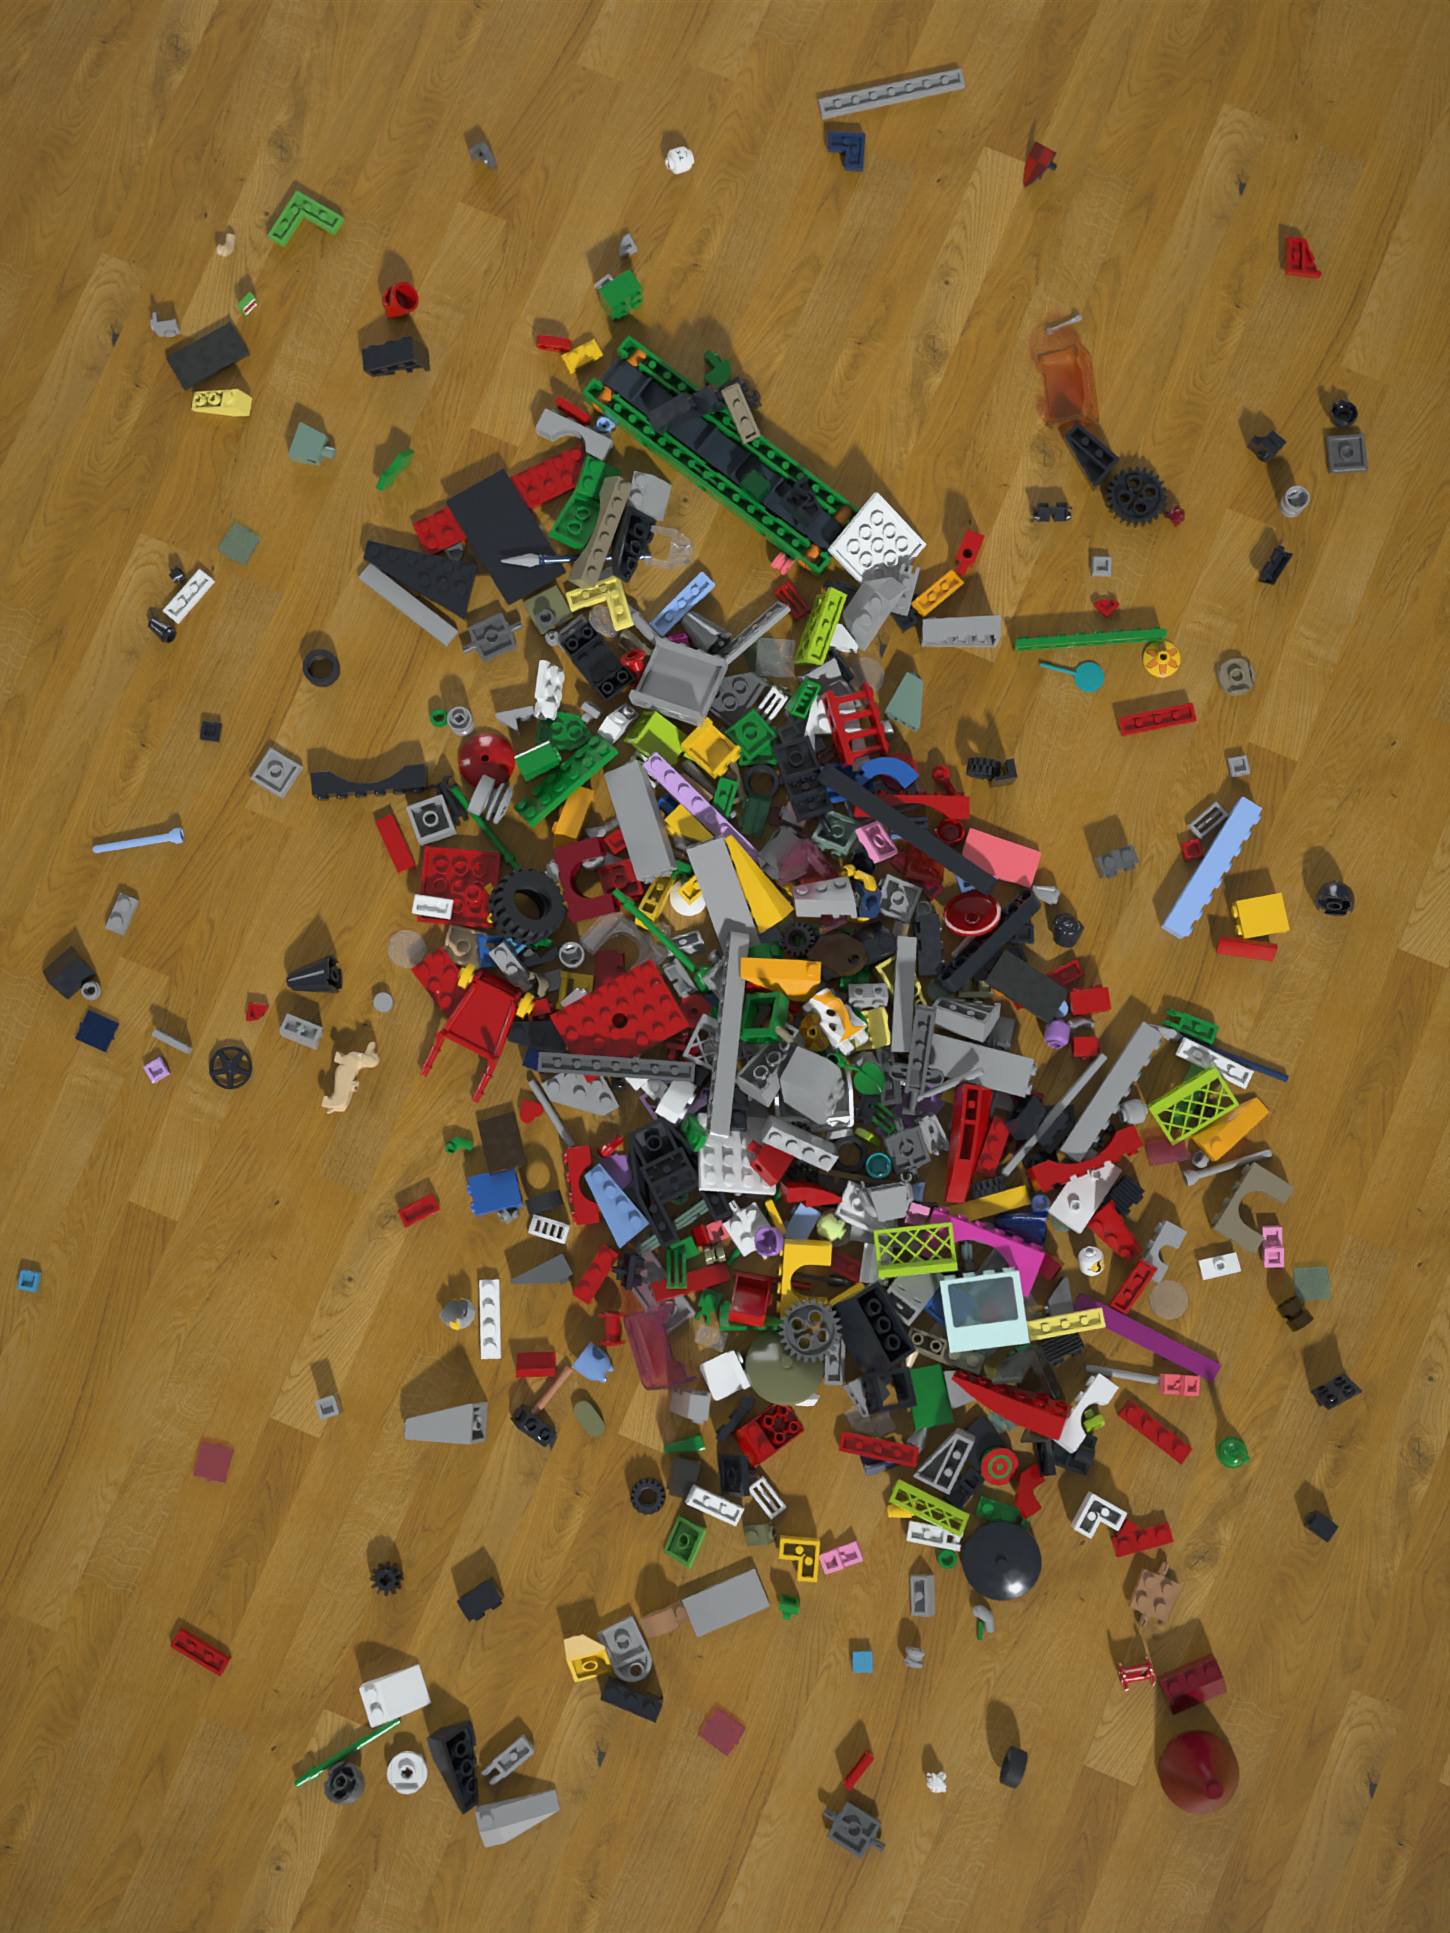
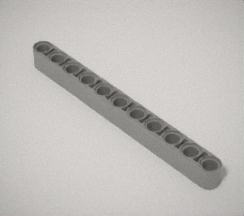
M729 931L726 937L706 1123V1138L719 1141H727L730 1131L745 979L739 977L740 958H748L749 934Z

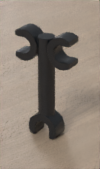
M446 775L438 784L430 785L428 790L434 788L437 790V794L433 797L443 794L454 814V824L460 826V816L464 821H468L469 817L466 813H461L448 790L456 788L457 783L449 785L448 780L453 776Z

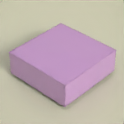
M161 1057L143 1067L152 1083H156L171 1074Z

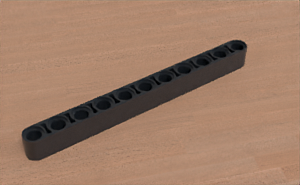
M826 763L816 777L818 781L984 895L988 896L997 884L998 880L832 765Z

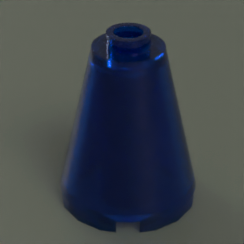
M1049 1211L1000 1213V1216L995 1218L994 1227L1006 1232V1236L1013 1237L1015 1235L1024 1239L1023 1242L1029 1245L1031 1243L1042 1246L1043 1250L1048 1227L1046 1220L1049 1219Z

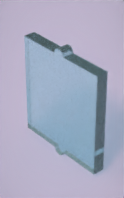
M234 522L217 550L228 556L229 560L233 559L244 566L261 538L250 532L249 528L245 529Z
M1328 1266L1293 1269L1294 1283L1292 1285L1295 1287V1295H1298L1301 1301L1331 1299L1329 1285L1331 1281H1329Z

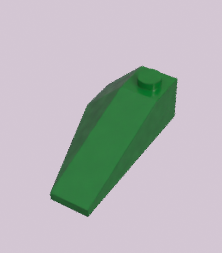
M724 1301V1305H720V1330H784L779 1324L785 1323V1321L768 1314L765 1316L763 1327L728 1321L732 1301ZM793 1323L794 1328L798 1330V1324Z

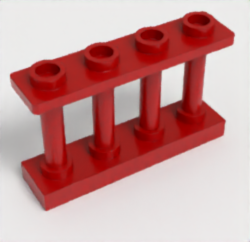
M868 682L863 683L858 692L836 696L833 690L821 696L842 769L851 767L855 763L856 758L879 753L880 758L890 755V745L884 736L885 728L879 719V708L875 705L873 699L874 691ZM863 698L866 709L844 715L839 712V704ZM868 716L871 724L870 728L850 733L845 732L844 722ZM874 734L876 746L856 751L850 749V740Z

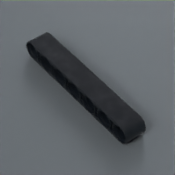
M1032 889L1021 891L1001 911V918L998 924L991 931L976 936L939 973L938 979L948 993H955L960 990L1041 908V903Z

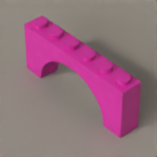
M941 1206L939 1208L934 1207L928 1224L952 1222L954 1242L977 1240L997 1249L1004 1256L1009 1267L1019 1270L1022 1295L1029 1296L1045 1255V1250H1042V1246L1036 1243L1029 1245L1024 1243V1239L1018 1236H1006V1232L997 1228L991 1230L986 1228L987 1225L980 1221L973 1223L968 1221L967 1216L962 1214L955 1216L950 1214V1210ZM941 1227L935 1233L943 1241L949 1235L948 1227ZM925 1230L922 1238L924 1243L931 1235L927 1230ZM933 1236L927 1243V1246L936 1251L942 1242ZM944 1245L937 1254L939 1255L940 1252L947 1246ZM924 1247L919 1255L930 1259L933 1253ZM1011 1277L1009 1290L1015 1292L1013 1278Z

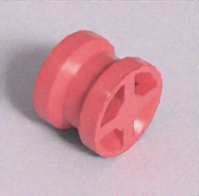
M781 551L771 567L779 569L780 573L785 575L793 565L794 559L788 558L786 553Z

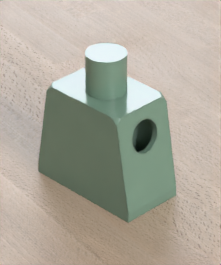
M299 422L288 456L293 462L321 465L324 457L335 458L336 448L328 446L329 439L325 434Z

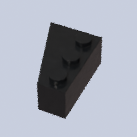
M410 336L403 337L402 340L386 341L385 344L370 345L368 348L362 349L363 371L371 377L396 375L395 371L407 370V373H413V369L424 368V371H431L429 350Z
M1078 422L1064 436V443L1094 491L1116 467L1120 458Z
M939 914L916 915L913 919L914 937H917V977L938 976L945 968V961L941 959L943 941L940 940L942 928Z
M552 1020L512 1022L507 1040L509 1043L541 1052L566 1054L568 1047Z

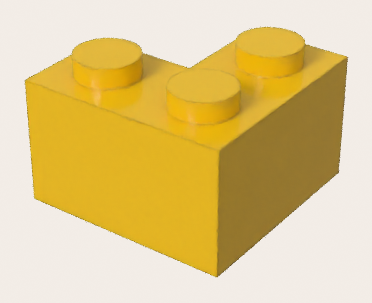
M780 1535L779 1559L798 1560L797 1581L817 1582L820 1550L819 1538Z

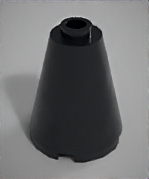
M328 955L289 972L286 978L287 986L293 991L339 993L338 989H342L343 977L341 969H337L336 963H339L338 959L334 955Z

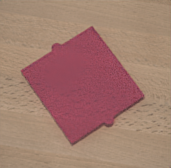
M202 1442L193 1476L207 1479L208 1482L213 1480L225 1483L234 1449L220 1446V1443Z
M717 1708L712 1717L706 1720L707 1724L699 1736L728 1756L733 1747L739 1744L738 1740L746 1728Z

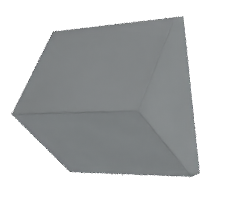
M827 658L823 666L816 665L796 677L800 684H802L805 678L820 683L822 685L820 691L840 680L842 675L836 659ZM809 685L807 688L812 690L814 687Z

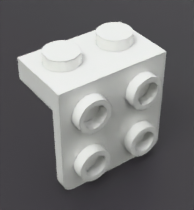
M734 1349L700 1365V1371L715 1400H720L742 1388L746 1389L751 1386L746 1372L741 1365L744 1361L739 1351L735 1353Z

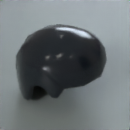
M1343 399L1337 403L1333 402L1329 411L1330 422L1338 428H1346L1353 425L1358 418L1357 407L1352 402L1344 401Z

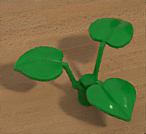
M852 1006L851 1009L854 1014L867 1024L865 1031L868 1033L867 1019L859 1009ZM839 1048L836 1052L828 1055L817 1052L839 1068L857 1070L858 1073L854 1076V1085L859 1092L866 1095L881 1094L885 1086L884 1075L881 1068L875 1063L865 1062L860 1069L859 1067L846 1064V1057Z

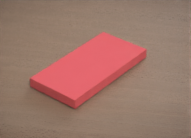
M972 828L968 830L961 852L962 856L990 875L1030 889L1042 852Z

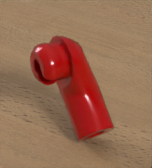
M617 1134L607 1144L600 1145L597 1148V1154L602 1158L608 1157L624 1142L623 1137Z

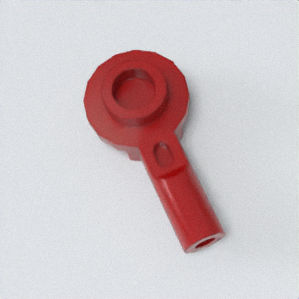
M937 765L932 770L933 780L943 784L949 795H953V792H956L949 780L951 777L949 768L945 765Z

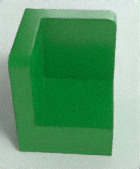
M692 1236L670 1246L673 1251L686 1249V1260L700 1254ZM678 1256V1263H681L682 1256Z

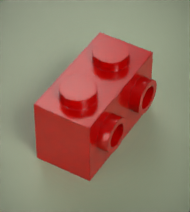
M1102 984L1092 985L1091 989L1084 990L1083 987L1072 988V992L1067 994L1070 1016L1112 1010L1108 987H1103Z

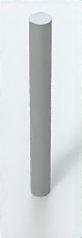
M982 1067L946 1081L939 1086L927 1089L924 1095L918 1093L917 1102L985 1074Z
M533 1079L528 1083L567 1147L571 1148L575 1143L537 1082Z
M1085 1364L1084 1372L1100 1373L1101 1375L1159 1385L1160 1377L1089 1364Z

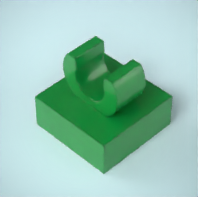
M676 860L678 869L673 870L672 880H675L677 875H681L683 877L681 884H684L687 878L691 877L693 868L686 863Z
M781 1593L778 1610L783 1611L782 1619L790 1620L791 1614L798 1615L801 1598Z

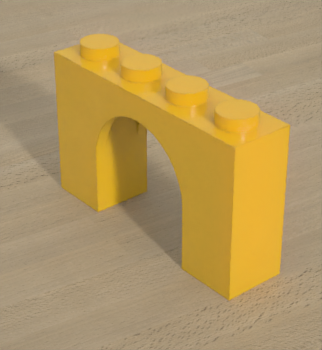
M784 1238L783 1249L780 1252V1256H783V1263H779V1275H782V1282H778L777 1294H781V1301H777L776 1313H780V1319L781 1316H788L785 1312L786 1309L792 1311V1303L798 1306V1300L805 1304L806 1298H809L810 1303H812L814 1298H817V1304L824 1300V1307L828 1306V1297L801 1295L792 1287L790 1280L793 1273L801 1266H831V1241ZM813 1312L811 1318L815 1322H820L821 1315L818 1312Z

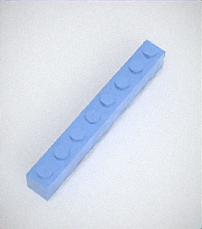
M1243 796L1237 801L1161 928L1179 939L1189 936L1194 928L1191 926L1194 920L1198 921L1203 913L1201 908L1204 903L1207 905L1213 897L1211 894L1214 888L1217 889L1223 879L1220 877L1223 872L1227 873L1233 863L1230 862L1232 857L1240 853L1242 849L1240 844L1243 839L1246 841L1252 833L1250 830L1253 824L1256 825L1262 816L1259 814L1262 810L1261 807Z

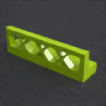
M900 1479L894 1483L892 1487L893 1492L888 1502L961 1537L970 1514ZM897 1492L906 1496L908 1501L900 1502L896 1500ZM913 1501L924 1505L926 1510H916ZM931 1510L942 1514L944 1519H934ZM948 1519L960 1523L959 1530L952 1528Z

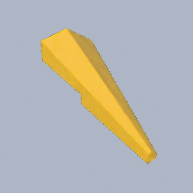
M730 835L724 839V842L729 847L730 859L734 861L737 869L735 873L744 898L748 900L752 910L750 912L751 917L755 918L758 927L756 931L758 934H761L785 918L794 908L736 839Z

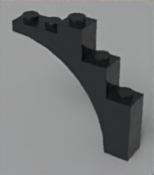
M737 376L720 387L710 384L693 395L683 392L647 413L653 431L663 434L689 420L728 409L720 391L735 383H739L749 408L758 409L762 406L760 401L761 395L757 389L752 388L747 379Z

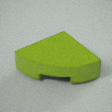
M857 1127L856 1135L877 1147L881 1142L879 1138Z

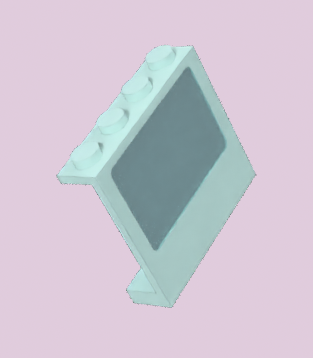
M1014 1267L1002 1268L1003 1272L995 1273L993 1269L985 1270L983 1275L976 1276L975 1272L963 1273V1277L956 1278L955 1275L943 1276L944 1280H940L950 1353L1029 1343L1019 1270H1015Z

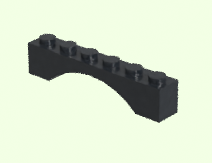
M425 764L405 765L393 776L373 783L347 781L337 777L330 771L311 773L312 796L318 801H328L331 797H336L339 800L348 799V796L366 798L370 794H374L376 797L386 796V793L404 795L405 792L412 791L414 794L424 793V790H428L429 787L428 771Z

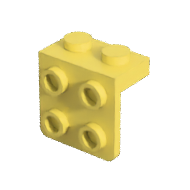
M885 1007L861 1011L868 1022L867 1035L869 1039L860 1046L852 1039V1044L855 1047L853 1051L871 1050L890 1045L891 1032L888 1028V1014L885 1011Z

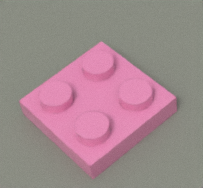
M878 821L862 826L855 831L859 841L864 845L868 856L874 863L899 853L885 828Z

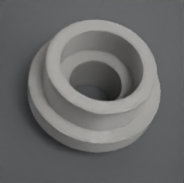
M94 981L86 982L81 989L82 996L87 1000L97 999L101 994L100 985ZM93 987L95 991L93 994H90L89 989Z

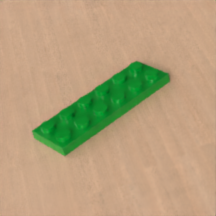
M597 734L586 745L577 750L571 758L562 763L555 772L548 775L524 799H521L513 809L533 828L615 757L618 751L600 734Z

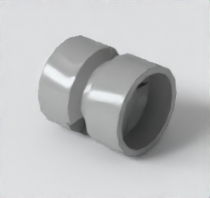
M1293 486L1288 489L1279 502L1281 513L1291 518L1298 516L1309 503V492L1302 486Z
M455 707L448 713L447 722L453 733L458 736H467L473 731L475 724L469 710L464 707Z
M568 942L560 948L559 957L565 967L573 970L582 967L585 963V952L578 943Z

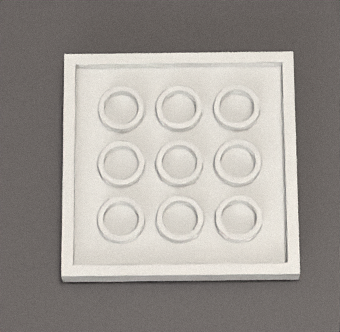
M874 493L829 547L828 551L862 585L864 581L893 577L895 580H898L902 563H906V570L909 564L913 562L926 546V543L879 493Z
M699 1113L697 1115L699 1124L706 1131L707 1113ZM747 1117V1130L745 1132L729 1131L727 1141L713 1139L706 1141L704 1147L698 1152L699 1190L774 1195L776 1193V1184L770 1187L750 1166V1162L755 1155L746 1149L752 1140H755L760 1145L764 1143L761 1140L759 1129L766 1118Z

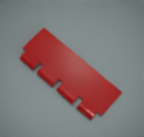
M617 950L594 951L595 990L625 973V970H618V967H625V953H617ZM617 1013L613 1016L612 1022L615 1026H620L621 1022H627V1017L622 1013Z

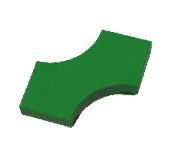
M409 448L398 453L393 463L382 472L376 485L380 492L391 487L397 476L409 466L415 453L412 449Z

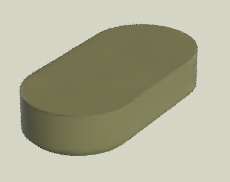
M585 1400L579 1401L574 1406L573 1412L575 1417L590 1436H600L605 1430V1422L590 1402Z

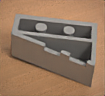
M957 1428L915 1470L913 1477L949 1494L974 1444L976 1436Z

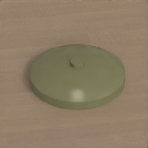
M784 1330L765 1332L752 1343L746 1356L745 1372L751 1387L763 1399L774 1404L789 1406L806 1401L817 1391L824 1373L823 1360L821 1361L818 1356L815 1363L812 1362L811 1357H809L808 1362H804V1356L797 1360V1353L790 1356L792 1349H784L787 1342H780L785 1337L784 1335H779V1332ZM797 1333L794 1336L797 1338L802 1336L803 1334ZM803 1337L800 1343L803 1348L807 1349L810 1346V1341Z

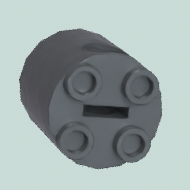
M784 825L780 826L756 856L760 869L771 879L787 880L810 850L811 844L803 838L802 840L796 836L798 833L789 826L788 828Z

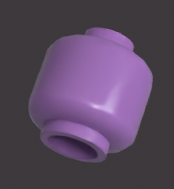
M1053 1019V1021L1045 1026L1044 1041L1051 1048H1062L1069 1041L1070 1026L1062 1019Z

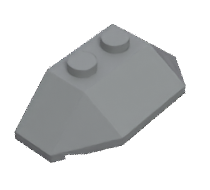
M893 577L864 581L843 612L847 632L863 651L867 649L907 588Z

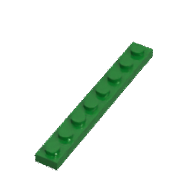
M1151 627L1149 630L1133 628L1126 632H1123L1122 629L1113 630L1111 633H1104V631H1095L1093 634L1077 632L1072 636H1067L1065 633L1056 634L1055 637L1039 635L1031 639L1028 636H1022L1014 641L1013 651L1164 641L1167 637V631L1160 627Z

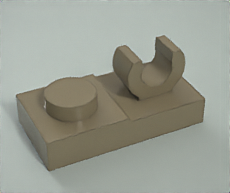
M627 628L621 633L616 643L626 652L634 649L644 650L646 655L642 660L645 667L655 649L650 650L647 647V641L642 643Z

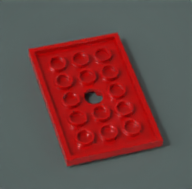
M652 959L645 961L550 1015L570 1053L577 1055L634 1058L689 1026ZM622 1013L627 1017V1024L624 1028L619 1029L613 1026L612 1018L615 1014ZM583 1075L587 1083H590L591 1081L600 1077L595 1075Z

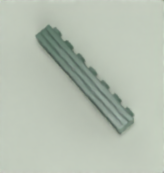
M703 1199L695 1201L693 1207L688 1206L684 1209L686 1212L677 1214L675 1216L676 1219L671 1221L676 1233L708 1211ZM655 1234L648 1235L643 1243L640 1241L635 1245L636 1248L634 1249L639 1256L644 1257L660 1245Z

